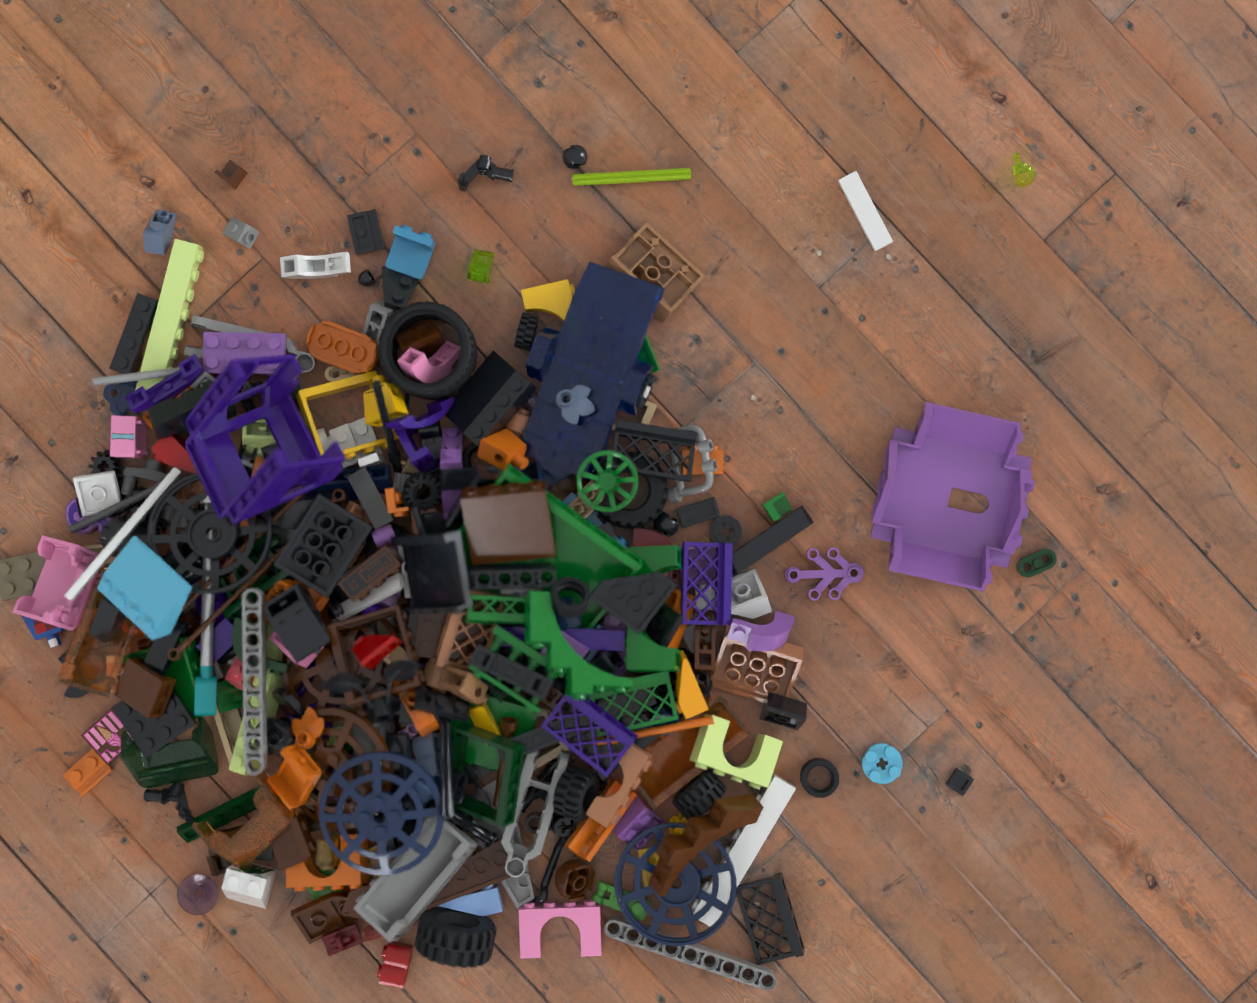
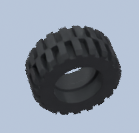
M625 451L632 460L640 455L639 452ZM647 456L652 463L655 462L651 457ZM616 457L615 465H621L624 461ZM643 457L634 462L639 469H645L649 466ZM604 460L600 465L603 470L606 469L607 460ZM658 463L654 465L659 472L664 473ZM642 475L648 483L649 494L646 501L640 507L635 509L622 508L613 512H598L606 521L622 528H638L649 524L658 517L665 507L668 498L667 479ZM604 493L605 497L598 506L611 507L608 494Z
M433 907L425 910L419 917L415 947L422 957L428 958L432 962H438L441 965L445 964L450 967L457 966L461 968L482 966L492 957L497 928L494 922L486 916H478L444 907Z

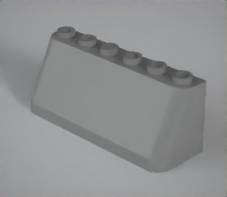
M437 816L424 818L422 831L416 841L425 848L430 844L434 835ZM444 818L442 833L431 853L421 863L407 871L374 878L369 885L371 888L366 894L362 893L357 898V905L353 909L387 941L393 942L401 939L475 851L478 844ZM409 848L406 852L398 855L393 861H389V869H396L407 865L420 854Z

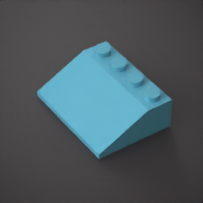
M133 536L104 572L97 589L153 641L171 634L192 586L137 536Z

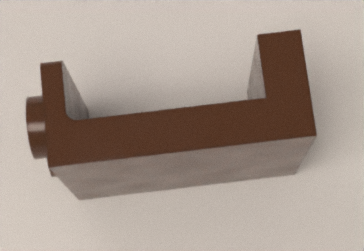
M141 657L128 658L114 695L147 718L162 717L176 679L171 676L161 677L143 665L145 660Z

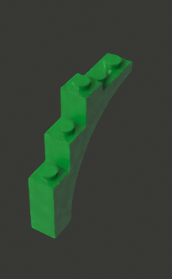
M530 591L525 595V645H532L533 649H542L545 646L546 671H552V674L562 675L566 672V697H573V700L581 701L586 700V697L593 694V692L604 693L606 690H613V693L621 694L626 693V690L633 687L632 678L618 677L603 672L587 663L572 649L557 625L552 609L551 592Z

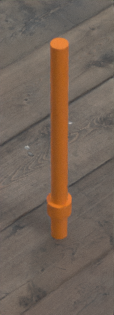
M713 716L632 732L638 735L637 738L711 725L714 724ZM607 736L598 737V738H596V740H597V739H606ZM619 741L611 742V745L619 744ZM608 742L597 743V746L608 744Z

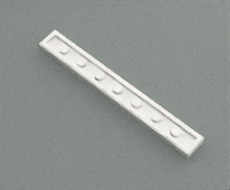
M175 467L169 472L64 594L65 597L73 601L151 511L162 494L181 476L180 470Z

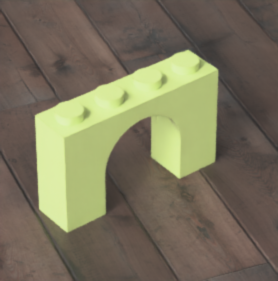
M704 714V717L713 716L714 724L700 726L689 759L696 763L695 767L707 770V767L714 769V774L723 777L725 774L731 776V780L742 783L743 780L749 782V787L760 790V787L768 788L783 741L768 735L757 734L747 761L734 767L727 762L723 754V742L730 721L715 715Z

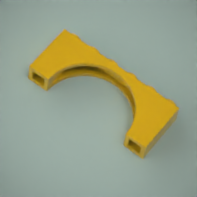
M568 279L521 290L526 312L541 311L550 313L567 324L576 342V355L573 363L593 370L592 363H587L586 355L589 354L587 342L583 343L581 335H585L583 324H578L577 316L580 315L578 303H573L572 296H576L574 285L569 284ZM571 367L569 372L560 381L543 388L548 409L559 407L556 403V396L560 391L565 389L571 390L577 385L589 387L591 391L587 399H595V394L598 393L596 381H591V373ZM564 398L563 402L568 403L570 398Z

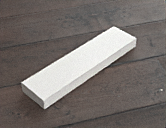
M857 171L839 179L838 183L874 252L891 244L893 240Z

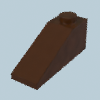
M707 610L703 615L708 620L714 621L715 612ZM695 624L693 649L694 675L698 673L701 675V671H705L710 676H713L715 672L716 625Z

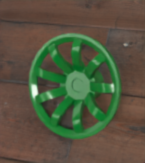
M610 450L599 451L587 457L581 464L577 474V489L580 497L591 508L601 512L618 511L628 505L634 498L638 488V474L633 463L623 454ZM608 455L607 466L603 470L595 458ZM613 456L624 461L615 471L611 470ZM590 462L598 471L597 475L583 472ZM629 466L633 477L619 478L618 474ZM582 477L595 480V484L582 489ZM633 482L631 493L629 494L619 487V484ZM598 489L600 492L594 503H592L585 494ZM615 491L627 498L617 506L613 495ZM604 493L608 494L611 507L598 506Z

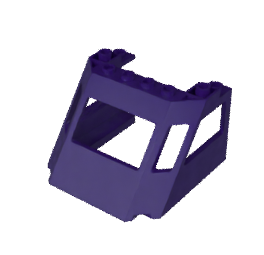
M294 354L231 359L186 418V426L190 436L185 441V448L219 518L227 516L232 523L237 524L332 481L342 470L341 464L346 458L338 442H333L321 456L290 395L300 383L297 377L302 373ZM279 364L265 383L237 394L258 365ZM262 392L261 407L227 420V406ZM265 419L279 449L273 450L253 476L249 478L229 433L258 420ZM301 484L306 486L284 496L295 485Z

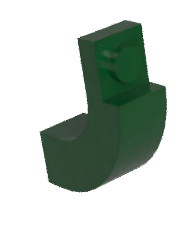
M235 617L232 629V643L237 657L243 664L242 617ZM250 619V621H251L253 624H256V623L258 622V621H255V620H251V619ZM251 634L250 641L255 645L256 634ZM251 655L250 662L253 665H258L259 658L256 655ZM266 657V675L268 669H271L270 673L276 675L289 672L291 663Z

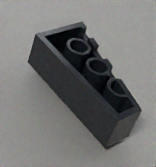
M207 380L201 383L202 387L194 391L188 389L182 392L183 394L177 399L171 397L147 409L157 440L189 431L186 426V418L213 382ZM235 403L227 406V419L237 416Z

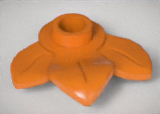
M308 707L301 720H292V731L296 736V743L301 748H311L315 743V739L323 732L324 718H318L315 710Z

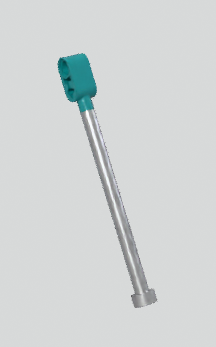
M208 496L200 501L201 504H204V510H207V503H211ZM216 529L209 530V539L216 538ZM203 557V570L211 571L210 559ZM202 576V585H203L210 577ZM202 594L201 625L214 613L215 594ZM214 621L201 632L200 676L195 677V716H216L217 676H213Z

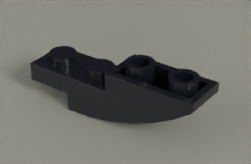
M390 733L387 742L388 750L413 759L409 733ZM392 761L393 775L406 781L413 773V770L401 763ZM393 782L391 793L394 794L400 786ZM406 792L400 799L405 811L416 810L413 799Z

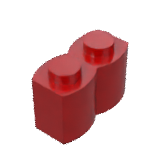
M394 941L389 942L388 946L384 945L381 955L384 958L383 966L379 965L377 977L380 978L379 984L400 989L404 988L413 951L412 945Z

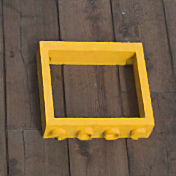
M376 370L297 392L296 399L303 420L321 456L324 451L307 401L369 385L371 389L373 388L372 378L378 376ZM392 429L394 440L396 442L399 438L395 430ZM386 438L342 451L346 458L345 460L355 458L358 453L363 452L364 455L375 452L376 448L383 447V449H388Z

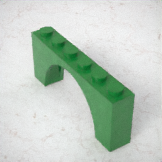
M677 545L629 547L632 553L642 559V567L636 575L659 571L664 574L672 570L682 569V549ZM627 626V634L624 639L625 646L627 647V655L624 657L626 670L631 672L680 671V650L658 645L648 636L645 629L639 635Z

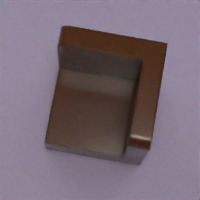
M231 160L228 161L221 172L215 171L216 175L235 189H237L248 174L242 167Z

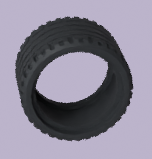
M422 301L397 310L394 316L391 315L389 320L386 321L385 328L382 329L379 337L380 344H378L380 364L390 381L408 394L427 400L445 398L447 395H452L459 391L460 387L464 386L471 377L470 375L474 372L477 363L476 340L466 322L453 309L437 302L425 301L422 303ZM433 318V320L445 322L456 330L460 340V358L456 367L447 377L438 382L426 384L409 380L397 362L399 343L396 335L406 331L410 326L419 321Z

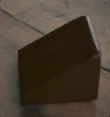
M230 852L206 857L212 876L226 873L227 868L233 864Z

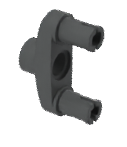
M147 458L144 468L124 467L122 474L124 479L120 494L132 496L136 479H139V477L154 481L165 478L168 475L163 472L165 463L161 464L157 460Z

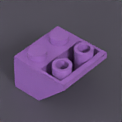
M636 795L612 831L617 837L629 844L645 829L666 822L642 798ZM655 833L648 834L633 848L637 851L640 850Z

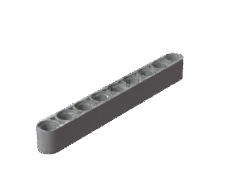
M260 588L248 589L242 595L244 768L250 775H258L267 766L265 611L262 607L265 604V594ZM251 592H255L258 595L256 603L251 602L249 599ZM251 613H255L258 616L256 624L250 621ZM251 634L258 636L259 641L257 645L251 643ZM251 655H256L259 658L258 665H253L250 662ZM251 676L258 677V686L251 684ZM252 697L259 699L258 707H254L251 704ZM253 717L257 718L260 722L258 728L253 727L251 724ZM252 739H257L260 742L258 749L251 745ZM252 760L259 761L260 769L252 767Z
M612 915L605 921L604 930L610 938L762 990L770 991L777 984L775 973L769 967L758 965L757 963L699 943L676 946L674 950H668L664 944L657 942L653 944L648 943L647 938L640 933L636 937H630L627 932L634 928L625 918ZM610 923H617L619 928L612 931L608 926ZM660 930L656 932L662 936L681 938ZM688 949L696 951L695 955L691 957L685 955V952ZM711 955L715 960L712 963H706L704 961L705 957ZM726 962L734 964L733 968L729 970L723 966ZM745 969L753 970L750 976L742 974ZM765 975L772 976L771 981L767 983L763 982L762 978Z

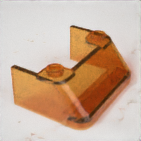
M265 770L258 775H252L261 786L253 798L259 812L231 838L222 831L215 832L208 822H198L191 825L213 852L236 867L249 865L290 826L289 820L297 817L296 808L289 810L266 780L270 776Z

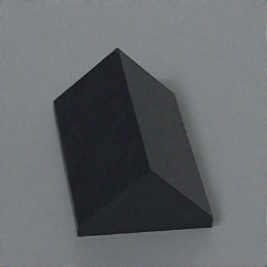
M478 464L463 489L492 485L499 474ZM462 491L448 511L447 527H460L464 522L460 500Z

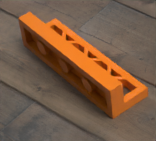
M611 779L600 795L612 796L619 791L622 785L616 780ZM631 791V793L629 794L631 799L625 808L621 807L620 811L618 812V814H620L618 821L636 797L637 794L633 791ZM588 816L584 821H581L565 846L578 857L590 862L615 825L611 824V826L606 828Z

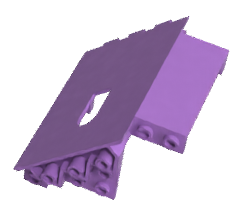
M925 402L915 431L894 428L892 440L890 439L889 446H886L882 474L880 473L876 501H874L872 509L873 528L870 537L890 542L889 571L984 592L987 584H990L992 581L993 573L990 572L991 566L996 565L1008 568L1011 554L1014 555L1016 548L1020 547L1022 543L1020 526L1022 520L1027 518L1029 511L1026 505V498L1029 491H1033L1035 480L1032 479V471H1030L1032 458L1016 454L1017 445L1022 443L1024 432H1021V423ZM951 488L984 495L988 500L987 509L983 513H973L947 507Z

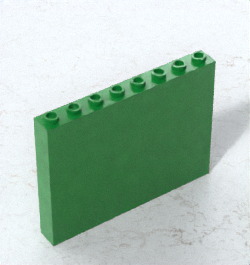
M508 463L493 484L498 486L508 485L512 482L523 484L529 483L532 480ZM548 491L546 493L553 537L556 541V557L490 563H552L557 569L556 581L564 577H575L582 580L588 586L590 594L601 580L636 575L642 567L641 558ZM463 522L457 531H460L465 565H472L465 522ZM548 571L542 573L543 577L550 578L553 576L552 573ZM523 572L521 574V576L525 579L532 577V575L528 572ZM484 573L479 575V577L482 580H488L490 578L487 574ZM508 573L500 574L503 579L511 578ZM552 586L543 587V592H551ZM478 589L501 595L500 589ZM564 590L558 593V598L573 596L576 604L582 601L581 596L574 591ZM590 598L588 608L581 615V625L574 628H593L607 610ZM496 601L491 607L493 609L497 608L499 602ZM517 602L512 607L517 614L525 612V605L523 603ZM505 605L503 607L502 612H504L507 609Z

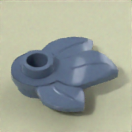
M577 385L571 390L565 389L557 394L556 403L562 409V417L568 423L576 425L579 421V415L588 416L595 412L592 402L587 399L591 391L589 387ZM568 397L570 398V401L568 403H564V398Z

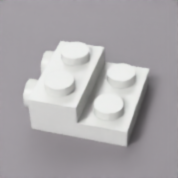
M365 417L329 430L330 436H327L329 444L331 445L337 441L341 450L378 440L373 427L366 425ZM380 447L376 448L375 452L364 455L363 452L358 453L355 458L345 460L341 465L347 469L359 464L357 459L374 453L382 455L383 451Z

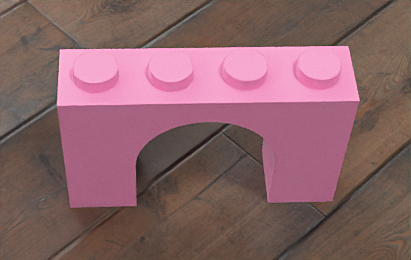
M567 900L564 901V904H556L555 901H545L540 905L535 904V902H528L519 907L520 959L541 958V929L549 919L559 916L571 919L578 926L581 937V957L602 956L600 904L596 903V901L584 900V903H576Z

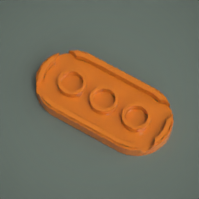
M321 321L317 325H313L306 335L305 342L309 354L317 360L360 375L371 371L378 362L379 352L377 343L370 336L330 321Z

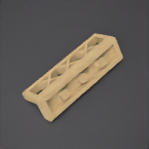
M216 707V716L214 718L230 764L243 718L239 708L219 714L218 707Z

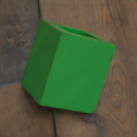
M784 492L779 493L762 504L772 522L792 510V506L786 499Z

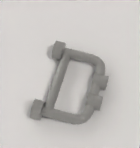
M696 425L675 429L698 433L697 447L701 453V468L705 473L706 480L702 485L685 488L684 482L676 481L677 486L668 488V497L671 503L681 502L682 497L708 491L714 481L713 472L717 471V462L715 459L710 460L709 452L713 451L714 448L711 439L706 440L704 431ZM671 453L672 465L674 466L680 460L674 453ZM680 464L675 468V471L678 475L683 476Z

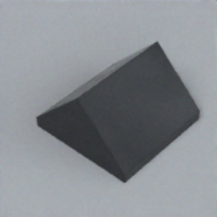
M768 692L759 719L798 731L806 721L807 703Z

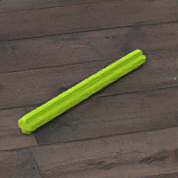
M676 168L573 174L572 184L580 186L691 179V169Z

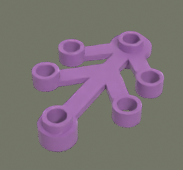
M832 547L827 550V557L835 560L843 568L834 569L819 555L817 549L810 548L806 553L807 558L815 561L823 570L800 571L796 567H789L785 571V578L791 583H796L800 579L823 578L815 588L808 591L809 599L816 601L820 598L821 592L834 578L844 577L835 588H831L828 591L829 598L837 600L850 582L857 583L863 578V568L857 563L849 564L839 554V550ZM814 550L816 552L815 558L809 556L810 551ZM831 550L836 551L835 557L829 555ZM852 569H855L857 571V575L855 577H852L850 575V571ZM792 571H795L797 573V577L795 579H792L790 577V573ZM833 590L838 592L835 598L831 596V591ZM812 591H817L818 596L816 598L811 597Z

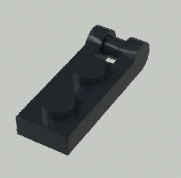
M425 686L415 688V696L417 697L414 700L415 709L463 723L469 720L470 702L429 691Z

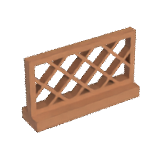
M478 589L470 590V594L473 595L501 596L499 594H494ZM480 601L472 605V612L484 604ZM499 602L498 607L494 610L497 613H502L504 604ZM467 609L459 614L448 613L434 656L435 665L440 667L448 665L472 671L468 668L470 666L468 659L472 657L474 652L465 655L461 648L472 643L476 649L477 645L474 641L485 636L487 644L483 647L489 649L493 643L495 634L492 631L496 625L493 624L484 630L482 625L478 624L482 632L471 637L467 629L475 624L468 623L464 625L461 620L462 616L467 613ZM465 631L469 639L458 644L455 639L456 635ZM456 650H459L463 658L457 661L449 660L450 654Z

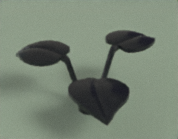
M399 660L387 665L383 670V675L389 677L387 679L386 697H378L373 701L369 700L363 688L357 682L358 676L351 672L337 673L328 678L320 687L323 690L337 693L349 692L354 687H357L368 704L367 712L374 715L375 722H390L401 705L400 697L390 695L391 682L393 679L405 681L414 677L419 670L420 664L412 660Z

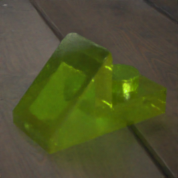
M475 249L467 272V279L489 283L494 252Z

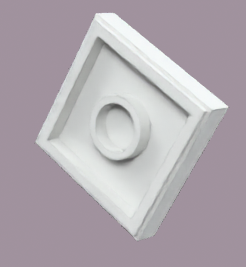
M115 470L73 477L82 517L91 516L122 501Z

